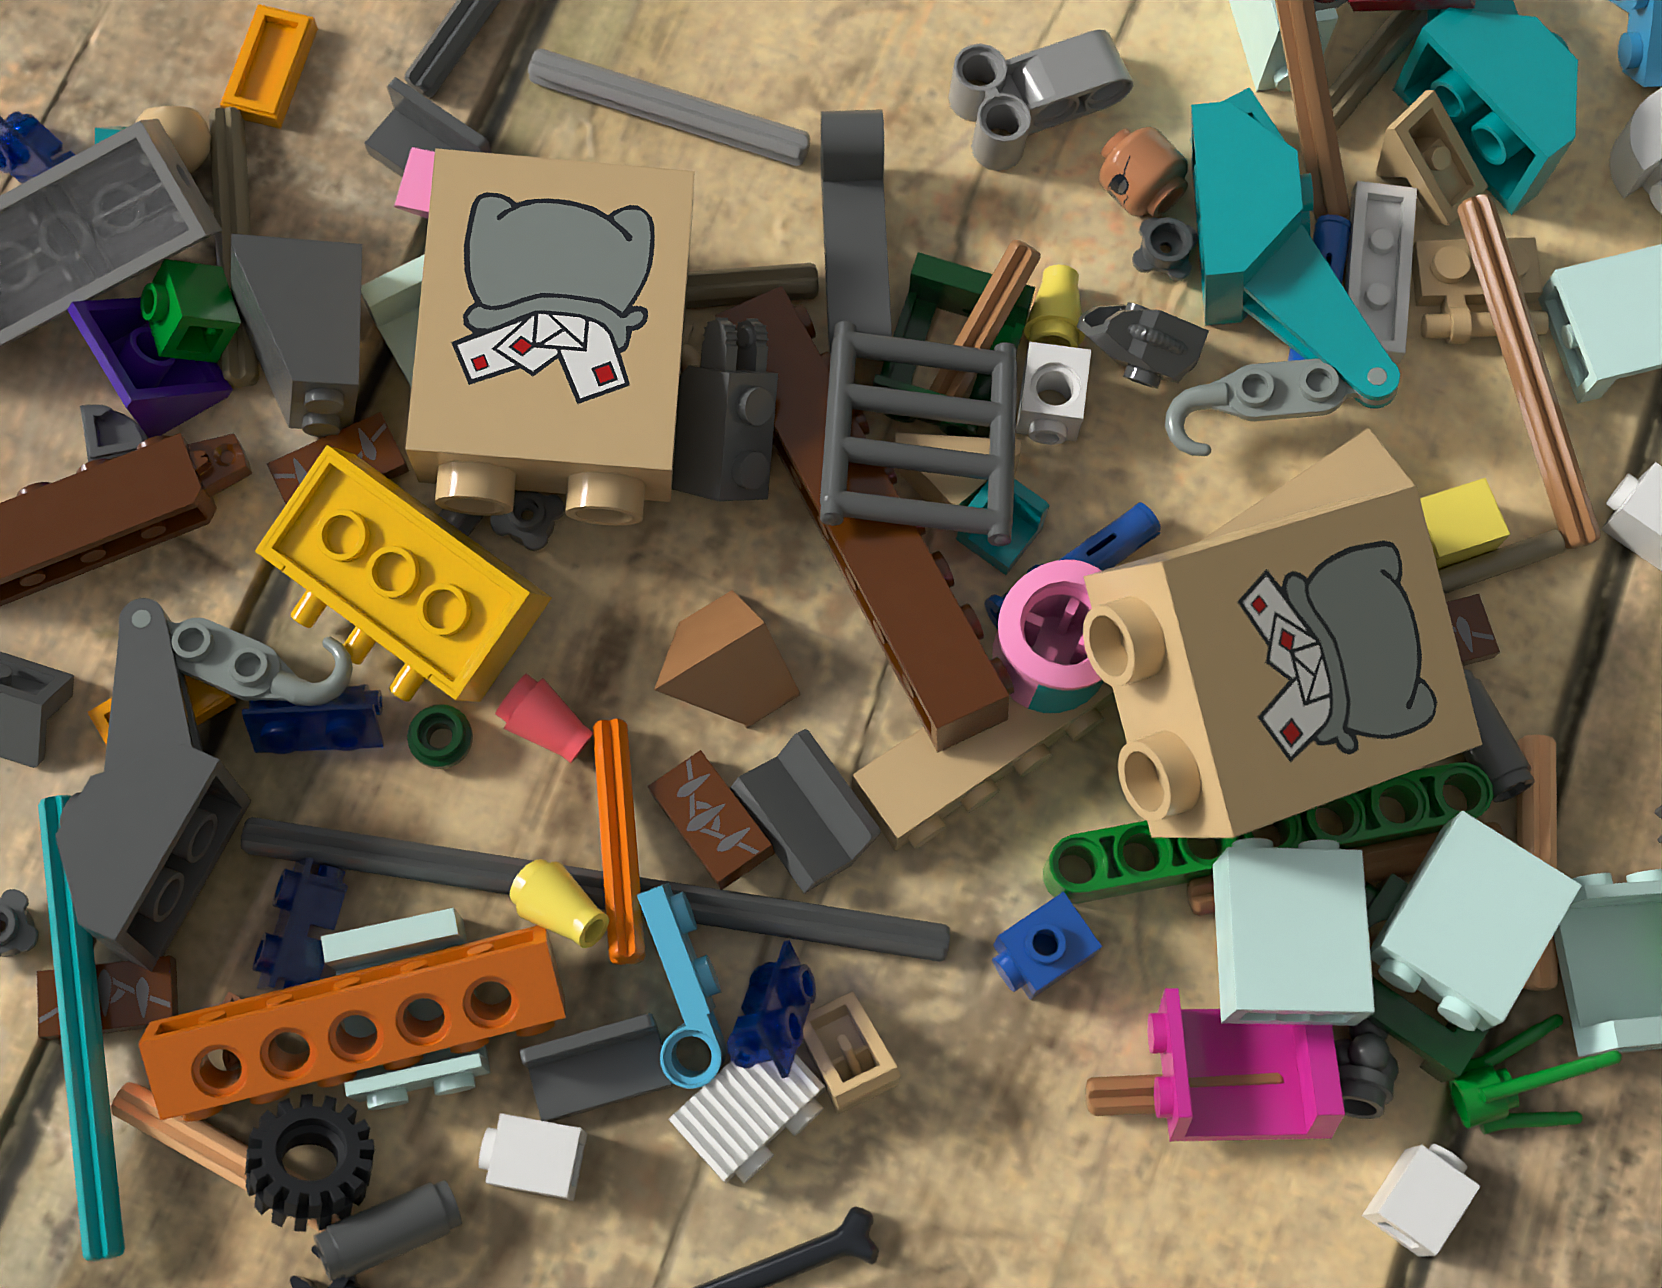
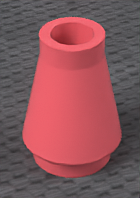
M527 673L514 685L495 712V715L506 722L505 730L562 756L570 763L577 758L593 736V731L580 721L544 678L538 682Z

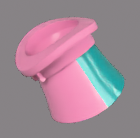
M1058 560L1041 565L1024 575L1011 588L1002 604L998 630L993 642L992 659L998 657L1003 662L1014 686V693L1009 696L1027 709L1041 713H1061L1073 710L1088 702L1104 683L1088 659L1083 640L1084 620L1091 609L1083 576L1101 571L1091 564L1077 560Z

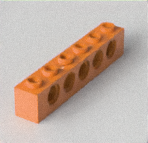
M537 925L152 1021L147 1026L138 1045L160 1121L182 1115L184 1121L192 1122L219 1113L224 1108V1104L248 1098L251 1104H265L286 1096L291 1091L290 1088L316 1081L319 1087H332L353 1079L357 1075V1071L383 1064L385 1070H399L420 1062L424 1058L423 1054L450 1048L452 1053H466L488 1044L490 1041L489 1037L515 1031L516 1035L521 1037L546 1032L555 1026L556 1020L566 1018L565 995L548 929ZM495 981L503 984L509 990L510 995L498 1004H486L477 999L473 991L484 982ZM428 998L436 1001L444 1012L434 1020L423 1021L412 1016L407 1006L416 999ZM352 1015H361L370 1019L377 1030L367 1037H354L343 1029L341 1021ZM285 1032L297 1033L307 1041L309 1049L300 1054L286 1053L277 1046L274 1037ZM217 1049L231 1051L239 1058L241 1067L232 1071L220 1070L210 1062L208 1053Z

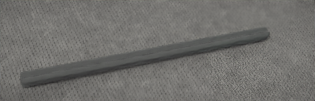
M256 817L246 820L242 829L240 844L241 849L250 855L510 895L511 886L519 872L530 862L534 861ZM563 865L597 908L606 910L603 871ZM639 877L641 893L667 883L670 884L673 895L684 892L692 909L696 924L939 962L945 960L948 955L951 932L950 927L946 924Z

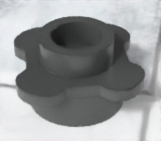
M1152 217L1144 220L1139 229L1142 237L1141 247L1134 252L1132 257L1134 267L1142 273H1148L1152 270L1166 273L1175 281L1185 279L1192 269L1188 258L1190 250L1198 242L1196 230L1174 218L1158 219ZM1167 245L1171 251L1163 253L1160 250V246Z
M515 490L513 511L504 515L491 516L490 523L497 535H509L512 540L524 545L526 549L537 551L547 545L548 538L554 530L555 520L560 519L564 515L565 508L562 499L557 495L545 496L539 492ZM527 510L532 511L533 517L530 520H524L522 518L523 512Z
M17 889L6 890L0 898V921H5L6 929L0 933V957L27 952L36 945L39 938L34 920L26 910L29 899L26 894Z

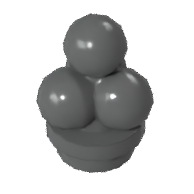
M1364 1019L1356 1026L1348 1025L1349 1035L1352 1040L1339 1039L1335 1040L1334 1043L1345 1115L1361 1119H1374L1381 1117L1384 1114L1385 1105L1393 1100L1394 1083L1399 1074L1398 1061L1390 1053L1389 1046L1386 1043L1389 1034L1368 1019Z

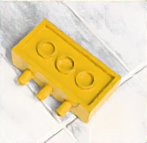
M326 445L255 550L256 553L306 589L290 614L293 620L306 628H312L328 605L356 626L343 644L351 655L352 663L360 665L376 642L405 663L389 686V690L396 697L406 702L412 700L425 679H429L431 683L456 701L481 702L552 599L551 596L357 455Z

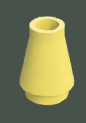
M1052 265L1044 270L1040 289L1024 328L1025 337L1029 342L1078 348V345L1083 342L1085 334L1076 327L1082 310L1078 290L1079 274L1074 268L1066 265Z
M544 859L534 860L519 872L511 886L510 899L516 905L517 914L522 919L573 940L582 948H589L595 945L607 930L609 924L608 915L597 908L572 875L559 862L549 863Z

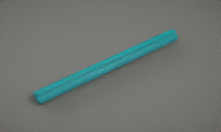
M57 795L42 799L39 802L38 811L82 1254L85 1260L97 1262L123 1255L125 1243L93 938L88 931L78 924L55 837L60 828L62 810L72 796Z

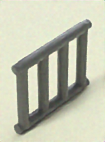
M841 321L836 323L831 347L820 493V521L826 525H839L843 522L844 517L983 534L988 535V542L994 546L1010 544L1014 505L1017 395L1016 346L1003 342L997 344L994 350L860 333L856 332L857 327L851 322ZM856 358L992 375L991 401L854 384ZM852 409L990 427L989 454L851 437ZM849 463L988 480V508L847 491Z

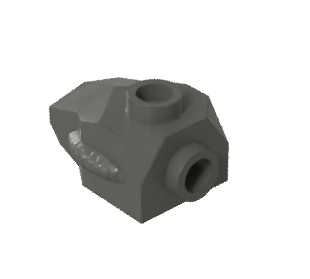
M1128 302L1127 305L1092 307L1081 314L1076 326L1117 364L1126 367L1123 374L1124 378L1154 389H1158L1161 379L1179 383L1186 373L1196 366L1209 330L1164 311L1150 310Z

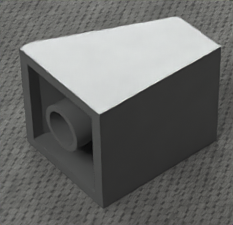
M232 234L231 294L239 318L288 427L302 429L304 433L315 437L338 435L341 429L353 424L359 387L362 244Z

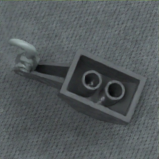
M149 598L135 599L122 609L119 616L118 647L104 772L90 776L83 790L75 793L67 801L60 816V828L55 835L78 924L119 958L130 961L152 972L159 957L164 956L251 803V799L219 759L203 752L185 675L246 701H288L295 705L315 707L327 704L339 697L350 682L353 671L351 655L342 643L332 637L323 639V647L332 653L335 659V668L326 680L319 683H311L297 677L271 647L208 619L190 618L180 623L171 622L160 604Z

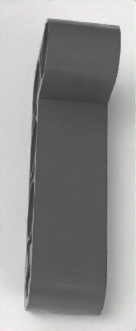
M883 109L821 111V187L828 347L830 354L834 337V326L841 321L855 324L857 327L856 332L892 337L883 182Z

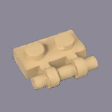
M1536 237L1506 238L1526 302L1536 303L1543 293ZM1467 240L1415 241L1412 253V274L1416 306L1440 305L1441 314H1424L1422 316V337L1424 339L1445 338L1448 344H1465L1469 342L1470 337L1497 336L1490 312L1470 313L1469 308L1466 307V305L1487 304ZM1545 310L1530 311L1537 335H1545L1549 327L1548 313Z

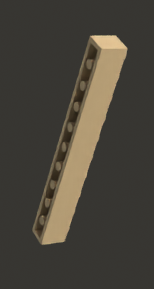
M1367 428L1201 541L1329 503L1415 485L1373 432ZM1104 682L1099 691L1088 702L1073 710L1061 713H1041L1027 709L1009 696L1008 720L938 753L925 728L922 727L852 774L851 789L895 851L908 842L917 849L934 839L947 827L942 820L961 806H964L967 812L970 813L992 799L1000 791L995 783L1016 769L1018 774L1023 777L1042 765L1052 756L1048 747L1067 734L1072 741H1076L1096 728L1104 720L1100 712L1116 701L1113 688Z

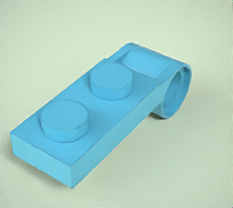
M667 883L638 894L637 897L685 1022L678 1026L664 1041L660 1052L661 1067L666 1077L672 1083L682 1088L693 1089L709 1083L716 1076L726 1058V1042L714 1013L716 1006L712 998L713 995L721 993V988L708 955L697 958L688 933L697 930V924L684 892L673 895L670 884ZM695 1036L704 1040L711 1050L712 1059L710 1066L701 1071H692L685 1068L679 1062L676 1054L677 1044L680 1039Z

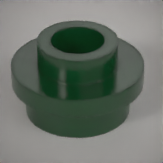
M433 705L421 710L413 718L408 728L407 742L411 753L421 764L433 769H445L455 766L466 757L472 746L473 732L468 719L461 711L449 705ZM448 729L452 732V739L447 746L435 748L430 745V738L435 731Z

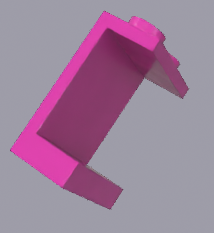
M1166 988L1157 1013H1149L1147 1024L1149 1050L1151 1054L1161 1055L1163 1076H1156L1154 1080L1155 1112L1157 1118H1167L1169 1142L1332 1139L1345 1116L1332 1025L1221 1023L1220 1009H1181L1179 988ZM1279 1073L1284 1078V1083L1191 1088H1189L1188 1079L1192 1077Z

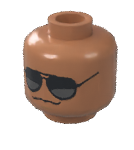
M1146 126L1133 133L1127 128L1122 129L1105 144L1101 151V155L1105 160L1099 172L1100 183L1123 209L1132 216L1141 217L1146 214H1150L1155 218L1161 216L1182 197L1188 188V182L1185 180L1188 172L1187 159L1156 128Z

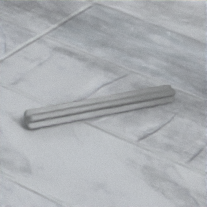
M537 49L529 64L528 73L532 83L794 166L802 165L809 150L810 135L806 131L549 50Z

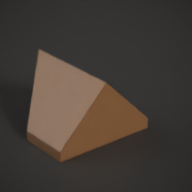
M733 590L678 623L654 688L655 691L744 724L746 728L800 696V692L765 622Z

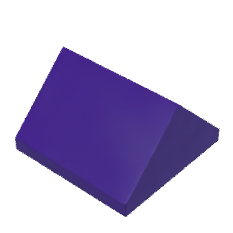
M141 297L72 301L67 309L126 409L148 438L165 434L228 398L233 391L215 362L159 357L149 322L143 318L141 313Z

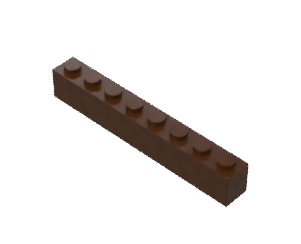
M780 286L716 314L715 319L728 318V321L736 325L735 328H737L738 322L746 321L747 318L758 319L759 322L766 325L767 338L769 339L766 343L768 346L766 371L778 373L773 446L937 753L1008 720L1009 695L1014 693V686L1010 675L1000 658L996 657L989 660L979 642L984 639L979 619L968 603L959 606L950 590V587H953L955 583L947 561L940 551L931 554L921 537L926 534L925 527L844 517L843 522L839 525H826L820 521V493L831 354L828 351L820 354L812 339L816 338V332L804 305L793 306L784 288ZM852 409L851 437L867 439L866 435L870 434V429L863 411ZM849 463L847 491L899 498L893 485L897 484L894 468Z

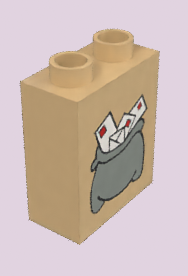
M435 148L405 450L418 482L437 484L435 504L437 506L463 514L504 515L513 511L515 490L567 494L565 514L572 519L600 525H632L643 520L644 500L671 502L695 171Z
M1417 486L1329 503L1083 576L1091 604V609L1087 613L1083 625L1085 650L1095 672L1113 688L1127 744L1121 749L1118 759V774L1121 787L1131 807L1138 815L1147 820L1152 838H1234L1482 745Z

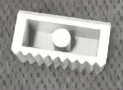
M769 1026L709 1083L704 1085L699 1092L675 1112L669 1120L725 1184L735 1175L743 1183H746L774 1156L767 1148V1145L778 1134L787 1128L796 1136L821 1113L824 1108L816 1099L825 1091V1086Z

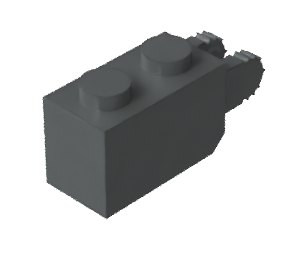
M716 318L707 322V326L704 327L705 332L703 334L704 341L702 342L700 365H688L680 375L672 490L719 502L767 500L778 373L766 371L768 332L766 331V325H763L758 319L747 318L746 321L738 322V326L735 328L736 325L728 321V318Z

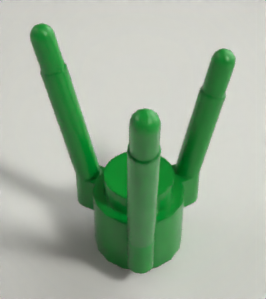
M1554 1014L1482 1056L1470 1059L1460 1077L1449 1080L1450 1093L1457 1114L1464 1126L1468 1129L1480 1126L1483 1135L1511 1128L1577 1125L1583 1120L1582 1114L1577 1111L1509 1113V1109L1519 1106L1518 1093L1618 1064L1622 1060V1055L1619 1051L1612 1050L1513 1079L1506 1068L1493 1069L1495 1065L1560 1027L1564 1019L1560 1014Z

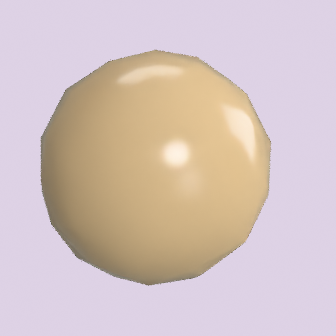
M160 106L147 108L138 117L136 122L159 119L190 174L197 170L207 158L210 150L211 135L207 122L198 110L184 106Z

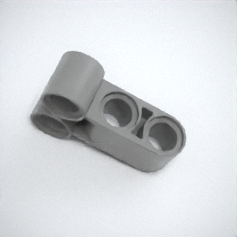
M1094 30L1005 60L1000 51L990 45H969L962 49L955 58L948 98L950 107L956 115L964 120L976 122L971 145L975 159L987 169L1001 171L1010 169L1020 161L1023 156L1027 135L1116 104L1130 93L1133 88V80L1109 32L1106 30ZM979 80L986 83L987 85L976 86L972 85L968 81ZM1003 129L1011 133V135L999 136L990 130Z

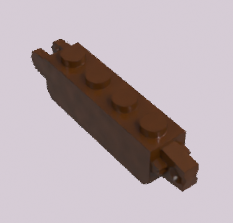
M181 433L173 436L159 435L141 442L135 451L114 459L103 458L87 462L77 470L76 474L53 483L38 482L22 488L16 497L1 502L0 607L210 524L217 510L212 496L252 474L246 453L236 435L232 433L188 444Z

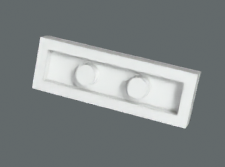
M1357 181L1351 193L1349 219L1351 230L1347 248L1344 289L1394 363H1400L1406 354L1417 188Z

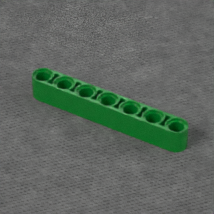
M1455 762L1413 770L1272 823L1280 834V844L1278 847L1273 848H1298L1300 843L1310 840H1333L1339 843L1340 849H1351L1440 832L1447 822L1461 812L1453 809L1446 803L1443 797V785H1452L1461 790L1467 800V809L1464 812L1477 819L1490 807L1493 799L1492 784L1485 772L1467 762ZM1381 796L1396 799L1402 805L1405 811L1404 823L1392 822L1382 814L1379 808ZM1327 808L1334 811L1341 819L1342 834L1331 835L1324 832L1316 821V809ZM1147 820L1072 834L1062 838L1053 847L1043 868V881L1047 891L1053 897L1064 891L1072 904L1189 883L1194 878L1213 875V863L1227 847H1232L1233 842L1255 837L1252 831L1234 838H1213L1217 845V857L1214 859H1202L1190 850L1187 838H1152ZM1131 843H1139L1146 846L1154 857V869L1147 872L1132 869L1124 859L1123 847ZM1068 855H1076L1083 858L1091 869V880L1083 884H1074L1067 881L1059 870V860Z

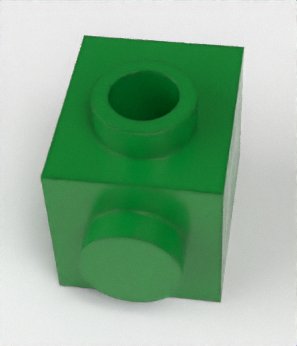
M164 259L152 282L146 284L142 291L141 313L143 318L149 322L159 357L217 363L241 324L223 267Z

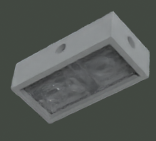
M159 119L140 120L0 195V347L10 344L68 313L67 309L72 301L93 300L162 263L164 259H169L222 231Z

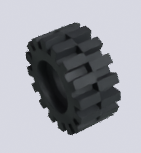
M303 1094L300 1098V1107L296 1109L293 1108L290 1099L287 1098L278 1102L277 1116L267 1110L259 1119V1129L254 1127L249 1137L245 1169L248 1196L255 1195L254 1207L261 1215L268 1209H272L271 1223L281 1228L287 1216L295 1218L294 1231L306 1232L308 1219H316L318 1231L324 1230L326 1226L331 1224L333 1214H336L340 1220L347 1218L352 1214L353 1203L360 1206L365 1198L373 1166L374 1139H369L370 1127L365 1119L355 1124L357 1110L351 1105L347 1104L340 1113L335 1111L337 1098L325 1095L323 1106L319 1107L313 1106V1094ZM317 1145L333 1153L337 1166L328 1177L307 1181L288 1174L282 1160L285 1154L294 1147Z

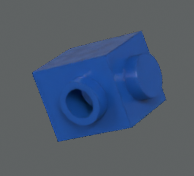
M1063 891L999 934L993 944L998 955L992 959V962L1003 981L1013 992L1022 988L1031 1000L1095 957L1102 948V945Z

